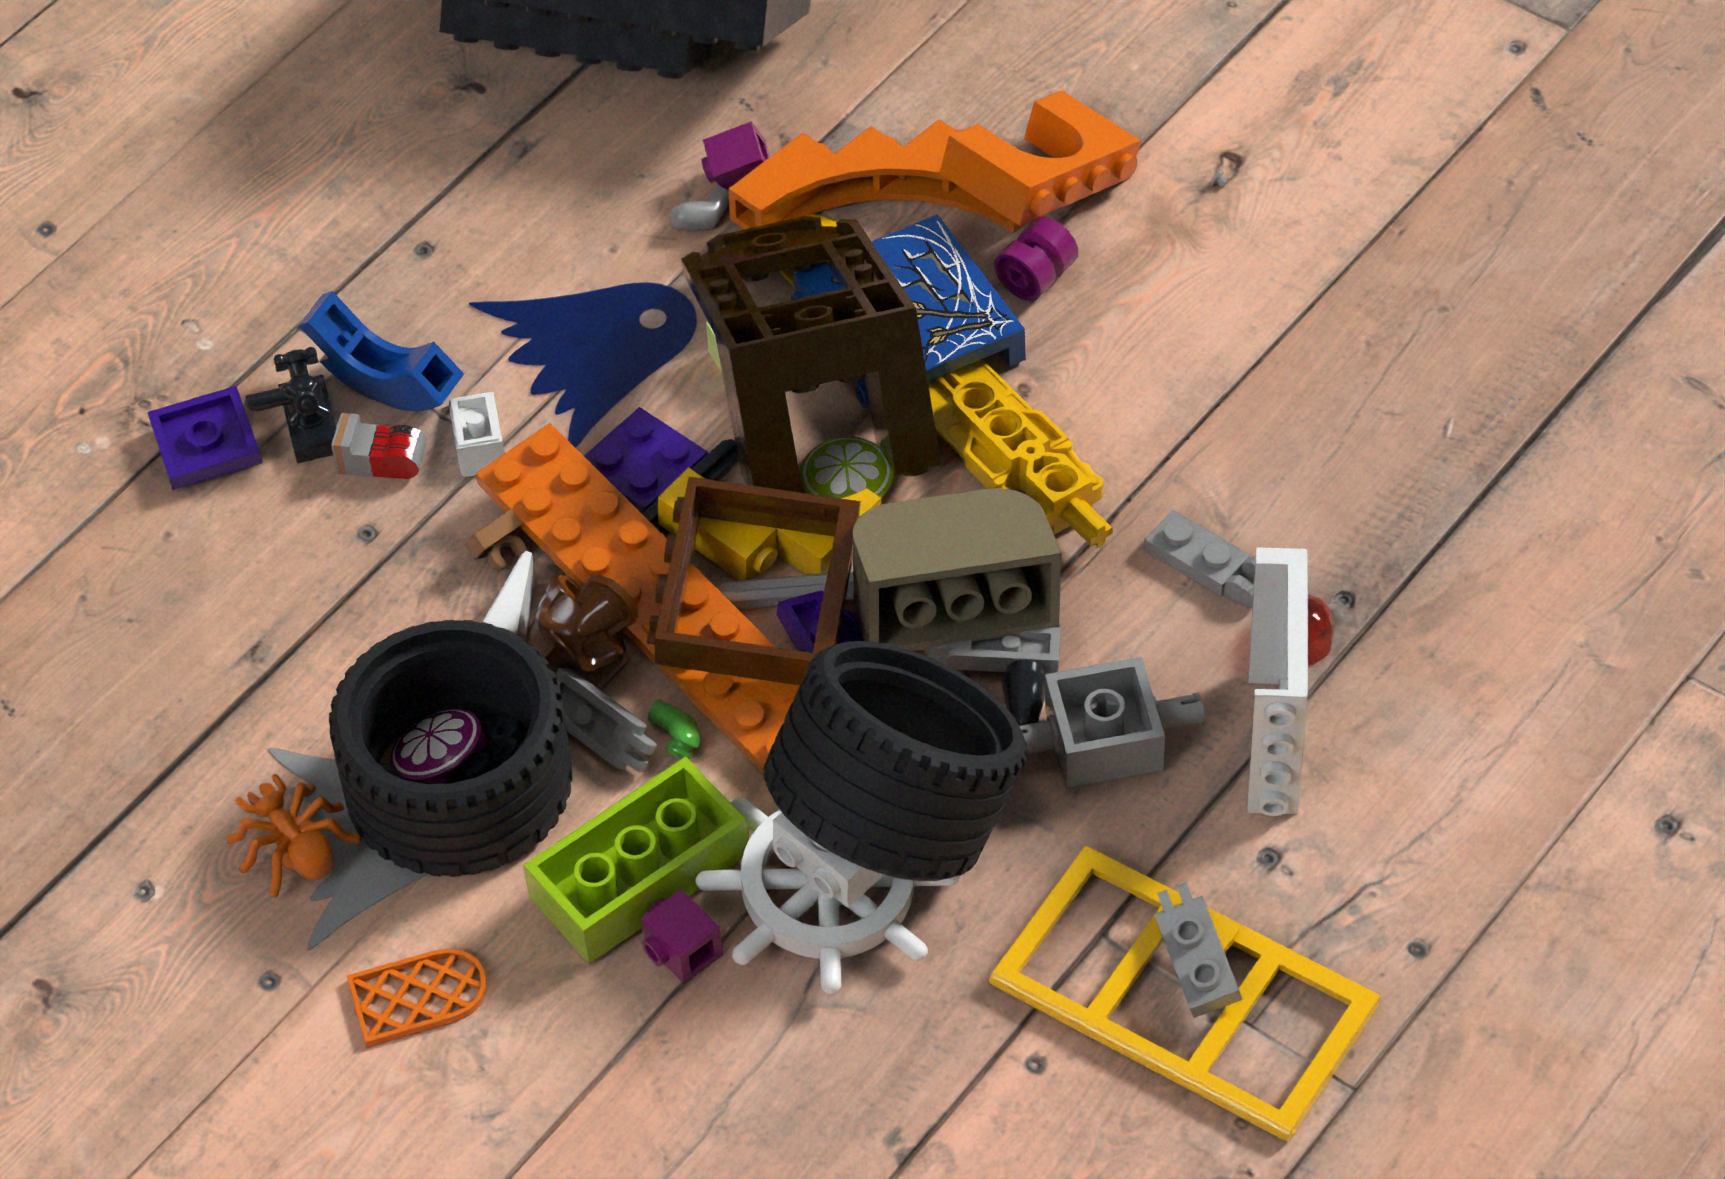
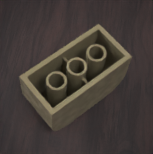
M989 488L879 505L866 511L854 524V613L864 641L884 643L916 651L938 645L969 640L975 642L1001 638L1007 635H1020V632L1059 627L1061 551L1042 507L1030 496L1010 489Z

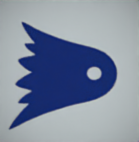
M650 282L622 284L589 292L542 299L469 302V305L484 313L517 323L502 330V334L516 338H531L529 342L512 353L508 360L523 365H546L532 384L530 391L532 395L566 389L557 403L555 414L559 415L575 408L568 434V441L575 448L616 403L645 378L683 350L691 340L697 323L696 311L691 301L683 293L672 287ZM648 309H659L666 315L665 323L653 329L642 326L639 318Z

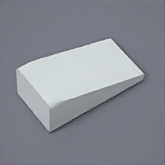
M493 392L448 400L460 472L464 477L476 475L478 471L505 454Z
M525 551L522 553L483 620L484 623L509 630L511 634L518 635L523 639H526L536 586L532 552Z

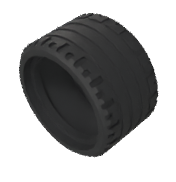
M443 620L427 622L405 628V630L398 633L395 632L381 642L371 646V649L366 653L360 655L356 659V663L345 672V678L339 682L336 688L337 694L332 698L331 702L332 712L329 713V732L349 817L359 836L365 838V843L372 850H377L379 856L385 860L393 861L394 865L411 869L415 873H426L439 877L442 875L460 877L461 875H475L487 870L491 871L500 868V866L506 863H511L522 854L530 852L538 842H542L548 836V831L556 826L559 822L558 816L564 813L567 806L566 800L571 794L570 782L573 780L563 703L554 671H551L545 657H540L539 651L533 645L526 644L525 639L511 634L509 630L497 628L492 624L478 623L471 620ZM451 708L465 710L479 708L483 710L484 714H501L513 717L521 724L526 734L524 742L514 755L498 768L476 778L456 783L421 784L407 781L388 773L379 765L383 752L393 740L399 737L412 724L434 713Z
M852 641L826 647V649L820 650L813 657L796 692L794 701L779 729L775 742L767 755L763 767V775L767 788L780 811L795 827L820 846L849 862L887 876L913 881H938L963 875L966 871H970L977 863L1027 761L1028 749L1023 733L1008 709L996 697L967 676L934 659L901 647L870 641Z

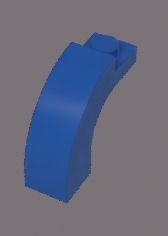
M333 291L322 294L298 325L323 351L324 356L319 362L330 373L363 396L396 409L424 411L439 407L464 375L459 367L435 342L415 348H406L394 345L380 338L368 329Z

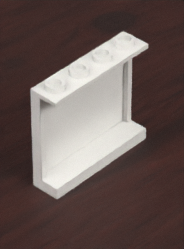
M1256 547L1248 683L1279 684V690L1255 689L1247 813H1262L1268 816L1298 814L1308 698L1307 549Z

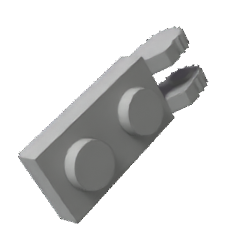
M1172 510L1145 538L1144 550L1150 555L1219 596L1225 595L1247 608H1252L1254 585L1251 582L1254 583L1255 556L1250 557V554L1175 510Z

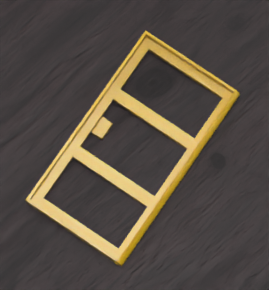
M1085 845L990 976L989 984L1280 1139L1289 1142L1378 1009L1380 995L1207 907L1224 953L1232 945L1254 956L1258 961L1238 988L1243 1000L1227 1005L1189 1061L1182 1059L1109 1020L1111 1014L1164 941L1155 915L1088 1008L1020 973L1092 874L1158 907L1159 909L1156 913L1163 911L1157 894L1159 892L1167 890L1173 906L1183 903L1179 892ZM1279 970L1349 1005L1280 1110L1209 1073Z

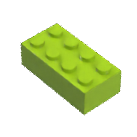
M685 756L523 864L529 899L590 964L643 928L641 918L646 915L654 903L661 899H668L680 889L688 896L697 891L699 888L696 885L695 879L699 872L704 870H728L741 861L749 841L747 819Z

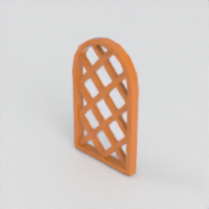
M453 948L434 950L347 975L355 1005L354 1012L358 1016L366 1048L454 1023L470 1016L482 1004L487 992L486 973L479 960L466 951ZM439 959H447L443 966L433 962ZM456 959L466 961L471 965L465 975L450 969ZM424 966L438 972L430 985L415 979ZM414 967L409 975L399 972L400 970ZM476 971L480 975L481 982L472 979ZM445 975L460 981L452 995L437 989ZM389 976L404 982L395 995L381 989ZM379 977L374 986L364 982L365 980ZM467 985L479 990L477 996L470 1003L459 998ZM355 986L369 992L361 1005ZM410 986L425 991L417 1005L402 999ZM376 995L390 1001L382 1015L367 1009ZM432 995L447 1001L439 1014L424 1008ZM454 1004L462 1008L449 1013ZM397 1005L412 1011L404 1024L389 1018ZM419 1014L429 1018V1020L413 1024ZM363 1015L377 1021L369 1034ZM384 1025L394 1029L378 1034Z

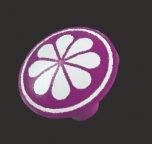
M459 708L439 711L423 718L407 728L395 742L390 755L392 769L399 777L405 780L423 781L424 784H446L450 780L453 770L462 765L473 753L480 752L485 747L487 741L482 732L481 723L474 713Z

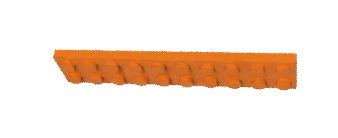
M548 423L476 473L477 484L505 513L513 509L522 523L520 528L571 580H574L579 585L580 589L592 574L608 577L625 589L636 604L638 618L636 623L622 629V631L655 664V645L647 644L650 617L651 615L659 616L662 605L655 601L658 578L660 574L668 575L670 563L664 562L667 538L551 423ZM691 563L677 633L776 647ZM655 664L763 774L767 755L775 742V738L800 685Z

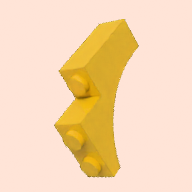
M689 467L658 497V524L674 535L677 534L679 523L673 522L675 500H677V497H685L689 477L705 479ZM867 488L853 495L841 498L861 501L860 516L866 511L881 505V497ZM701 517L694 549L738 580H751L758 572L760 574L765 573L773 565L777 556L805 575L828 573L834 536Z

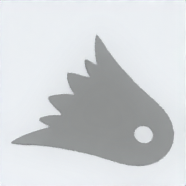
M268 748L270 753L282 765L298 777L315 785V792L309 798L303 797L302 800L312 803L318 797L323 796L331 804L341 802L344 805L342 811L328 814L321 808L311 818L310 821L312 823L326 818H333L344 831L358 834L349 817L335 759ZM379 763L388 773L403 779L394 772L390 763ZM412 781V782L424 784L423 781ZM296 787L289 789V792L292 795H294ZM329 829L320 830L329 839L334 856V866L330 872L331 875L316 888L310 899L313 902L332 897V900L318 920L309 940L307 950H311L367 908L429 874L415 873L411 869L394 865V862L391 860L383 859L378 855L377 850H372L365 843L364 837H361L360 844H354L338 839Z

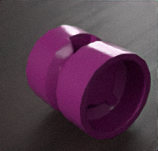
M1042 216L1034 219L1020 233L1017 240L1012 241L994 260V270L1000 282L1009 292L1022 300L1034 301L1053 284L1056 277H1060L1078 258V246L1071 233L1061 223L1052 218Z

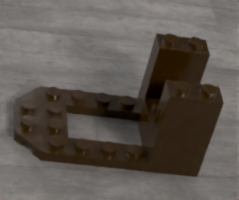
M802 216L717 235L707 242L708 251L701 256L700 252H691L681 259L684 276L716 337L740 472L746 485L803 493L785 392L808 393L819 388V384L837 380L842 383L859 381L864 377L876 443L879 445L894 474L918 476L926 473L931 467L941 465L916 307L857 220L840 219L836 222L837 227L822 226L820 217ZM826 261L843 289L758 308L743 281H760L766 279L769 273L785 269L790 272H801L812 268L813 263Z

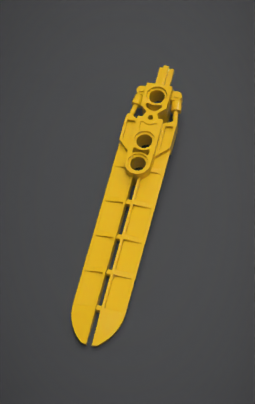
M814 214L807 215L820 217L822 226L837 227L834 220ZM787 269L779 271L795 288L793 274L796 272H790ZM983 359L928 382L936 432L965 460V467L986 489L1004 488L1015 491L1021 489L1042 507L1053 534L1071 526L1090 546L1094 544L1099 548L1105 544V538L1113 533V528L1092 508V504L1103 498L1104 481L1102 477L1095 474L1088 463L1080 461L1073 451V443L1069 440V437L1041 410H1034Z

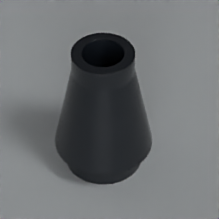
M1021 660L1012 662L1007 666L1006 673L1001 677L1006 708L1019 726L1037 723L1045 701L1046 669L1043 665L1034 661Z

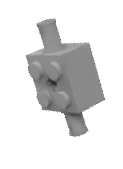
M1138 657L1045 674V711L1047 721L1020 725L1019 727L1026 740L1028 754L1052 750L1054 754L1058 755L1066 788L1164 771L1165 734L1163 729L1196 723L1203 724L1205 723L1203 702L1199 701L1201 700L1199 692L1157 701L1155 696H1153L1143 659Z

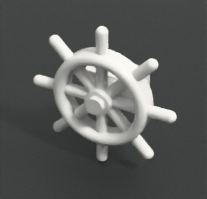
M737 797L731 802L747 819L748 827L754 831L744 850L741 870H704L697 874L695 882L697 887L703 891L742 890L744 904L757 928L734 948L732 957L737 964L745 965L773 942L797 955L820 959L821 988L827 994H835L841 988V958L864 953L881 944L886 939L914 961H921L927 956L928 949L926 944L901 925L910 908L914 886H951L959 881L960 876L938 881H913L877 873L849 862L820 846L795 827L780 810L768 817L746 798ZM774 851L787 866L798 867L793 869H764ZM870 887H891L887 897L880 906L864 895ZM765 889L800 890L778 908L770 899ZM843 904L852 910L861 920L839 926V905ZM812 905L818 906L819 926L805 924L797 921V919Z

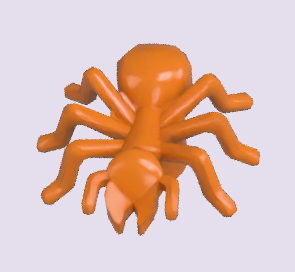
M273 774L272 780L278 786L277 791H275L272 784L263 783L259 785L263 798L248 792L247 797L250 804L241 797L235 799L237 805L246 813L268 817L270 822L244 818L240 821L237 832L227 836V843L233 844L243 840L248 829L274 832L256 837L250 842L247 858L240 864L239 870L242 874L246 873L255 864L259 849L263 845L276 843L277 848L271 858L272 880L269 890L270 896L276 898L279 895L282 881V864L287 869L296 871L302 877L310 880H320L331 872L334 866L333 852L328 837L320 832V830L329 829L338 839L354 844H360L361 836L344 831L333 818H326L314 823L310 821L321 808L328 814L344 809V805L341 802L331 804L323 796L315 799L300 816H297L303 797L309 798L315 792L316 787L314 784L298 783L294 791L290 810L283 809V796L286 791V785L277 774Z

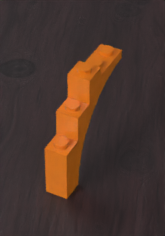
M940 119L904 147L894 138L886 136L870 126L839 151L833 153L826 145L816 142L802 132L729 188L730 220L743 229L807 216L851 203L880 200L923 201L955 207L987 218L1013 233L1025 225H1017L939 174L949 135L960 131Z

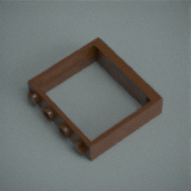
M689 477L685 497H677L674 503L673 522L679 523L677 534H668L666 540L664 562L670 563L668 575H659L655 599L656 603L662 604L659 616L651 615L649 620L647 644L655 645V664L800 685L813 657L820 650L838 644L853 564V527L860 517L861 501ZM701 517L834 536L813 653L677 633Z

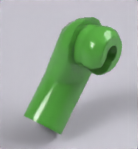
M661 699L656 700L649 710L648 720L669 731L670 735L673 736L666 746L667 752L680 760L685 756L690 759L694 748H699L701 742L697 722L684 711Z

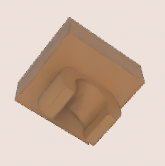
M510 509L474 533L464 544L475 560L488 552L489 564L496 571L502 570L507 565L500 555L501 547L510 548L517 558H520L522 553L526 551V546L522 539L513 535L522 525L513 509Z

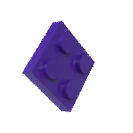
M237 386L147 412L173 490L262 463L260 451Z
M638 407L587 452L584 457L643 513L688 467L692 469L708 454V451L641 407Z

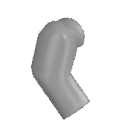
M715 187L706 201L685 202L673 208L670 213V221L673 227L678 230L687 231L711 230L717 225L729 206V191L723 187Z

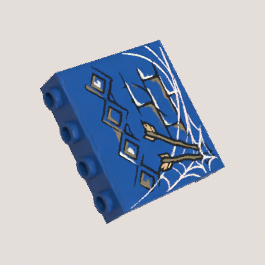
M938 214L872 241L916 307L928 382L997 352L1001 354L1009 366L1026 360L1025 328ZM826 261L813 265L808 270L793 274L795 293L791 295V300L843 288ZM865 377L859 381L852 382L856 397L863 408L870 407Z

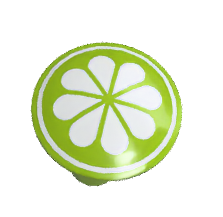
M845 436L826 440L810 450L800 467V478L804 493L834 498H844L865 488L882 498L890 488L894 478L893 470L881 452L879 445L860 437Z

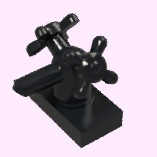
M308 347L305 350H292L284 355H275L274 365L276 372L289 369L291 379L286 383L278 384L279 388L245 396V405L252 411L258 412L283 406L297 464L333 456L331 444L336 431V425L323 374L317 376L309 375L307 365L319 362L317 351L314 347Z

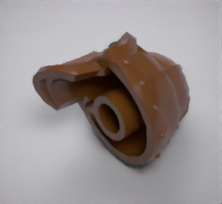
M592 574L581 589L564 575H559L556 578L552 577L538 605L536 617L528 627L525 640L526 644L533 645L539 651L540 657H545L554 674L557 673L559 668H571L574 671L579 668V670L584 672L593 671L623 658L626 646L618 632L636 623L638 618L637 607L632 597L620 584L603 575Z

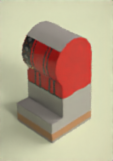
M341 413L331 444L337 474L398 479L413 478L419 472L427 439L420 430L412 426L396 425L388 427L386 425L361 423L358 414Z

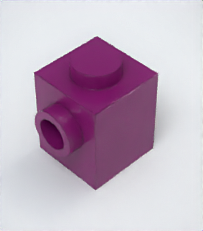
M752 121L703 139L707 156L702 158L701 162L705 175L710 183L717 182L720 187L728 191L731 186L770 157L766 141Z
M682 889L668 899H661L654 903L646 915L641 918L645 939L642 941V947L645 953L657 966L664 964L683 984L723 956L720 927Z

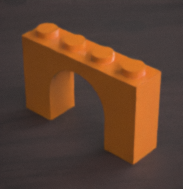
M1061 90L1034 101L1024 136L1025 140L1053 158L1036 156L1021 151L981 125L976 124L949 135L939 174L1020 226L1129 179L1138 164L1136 157L1141 140Z

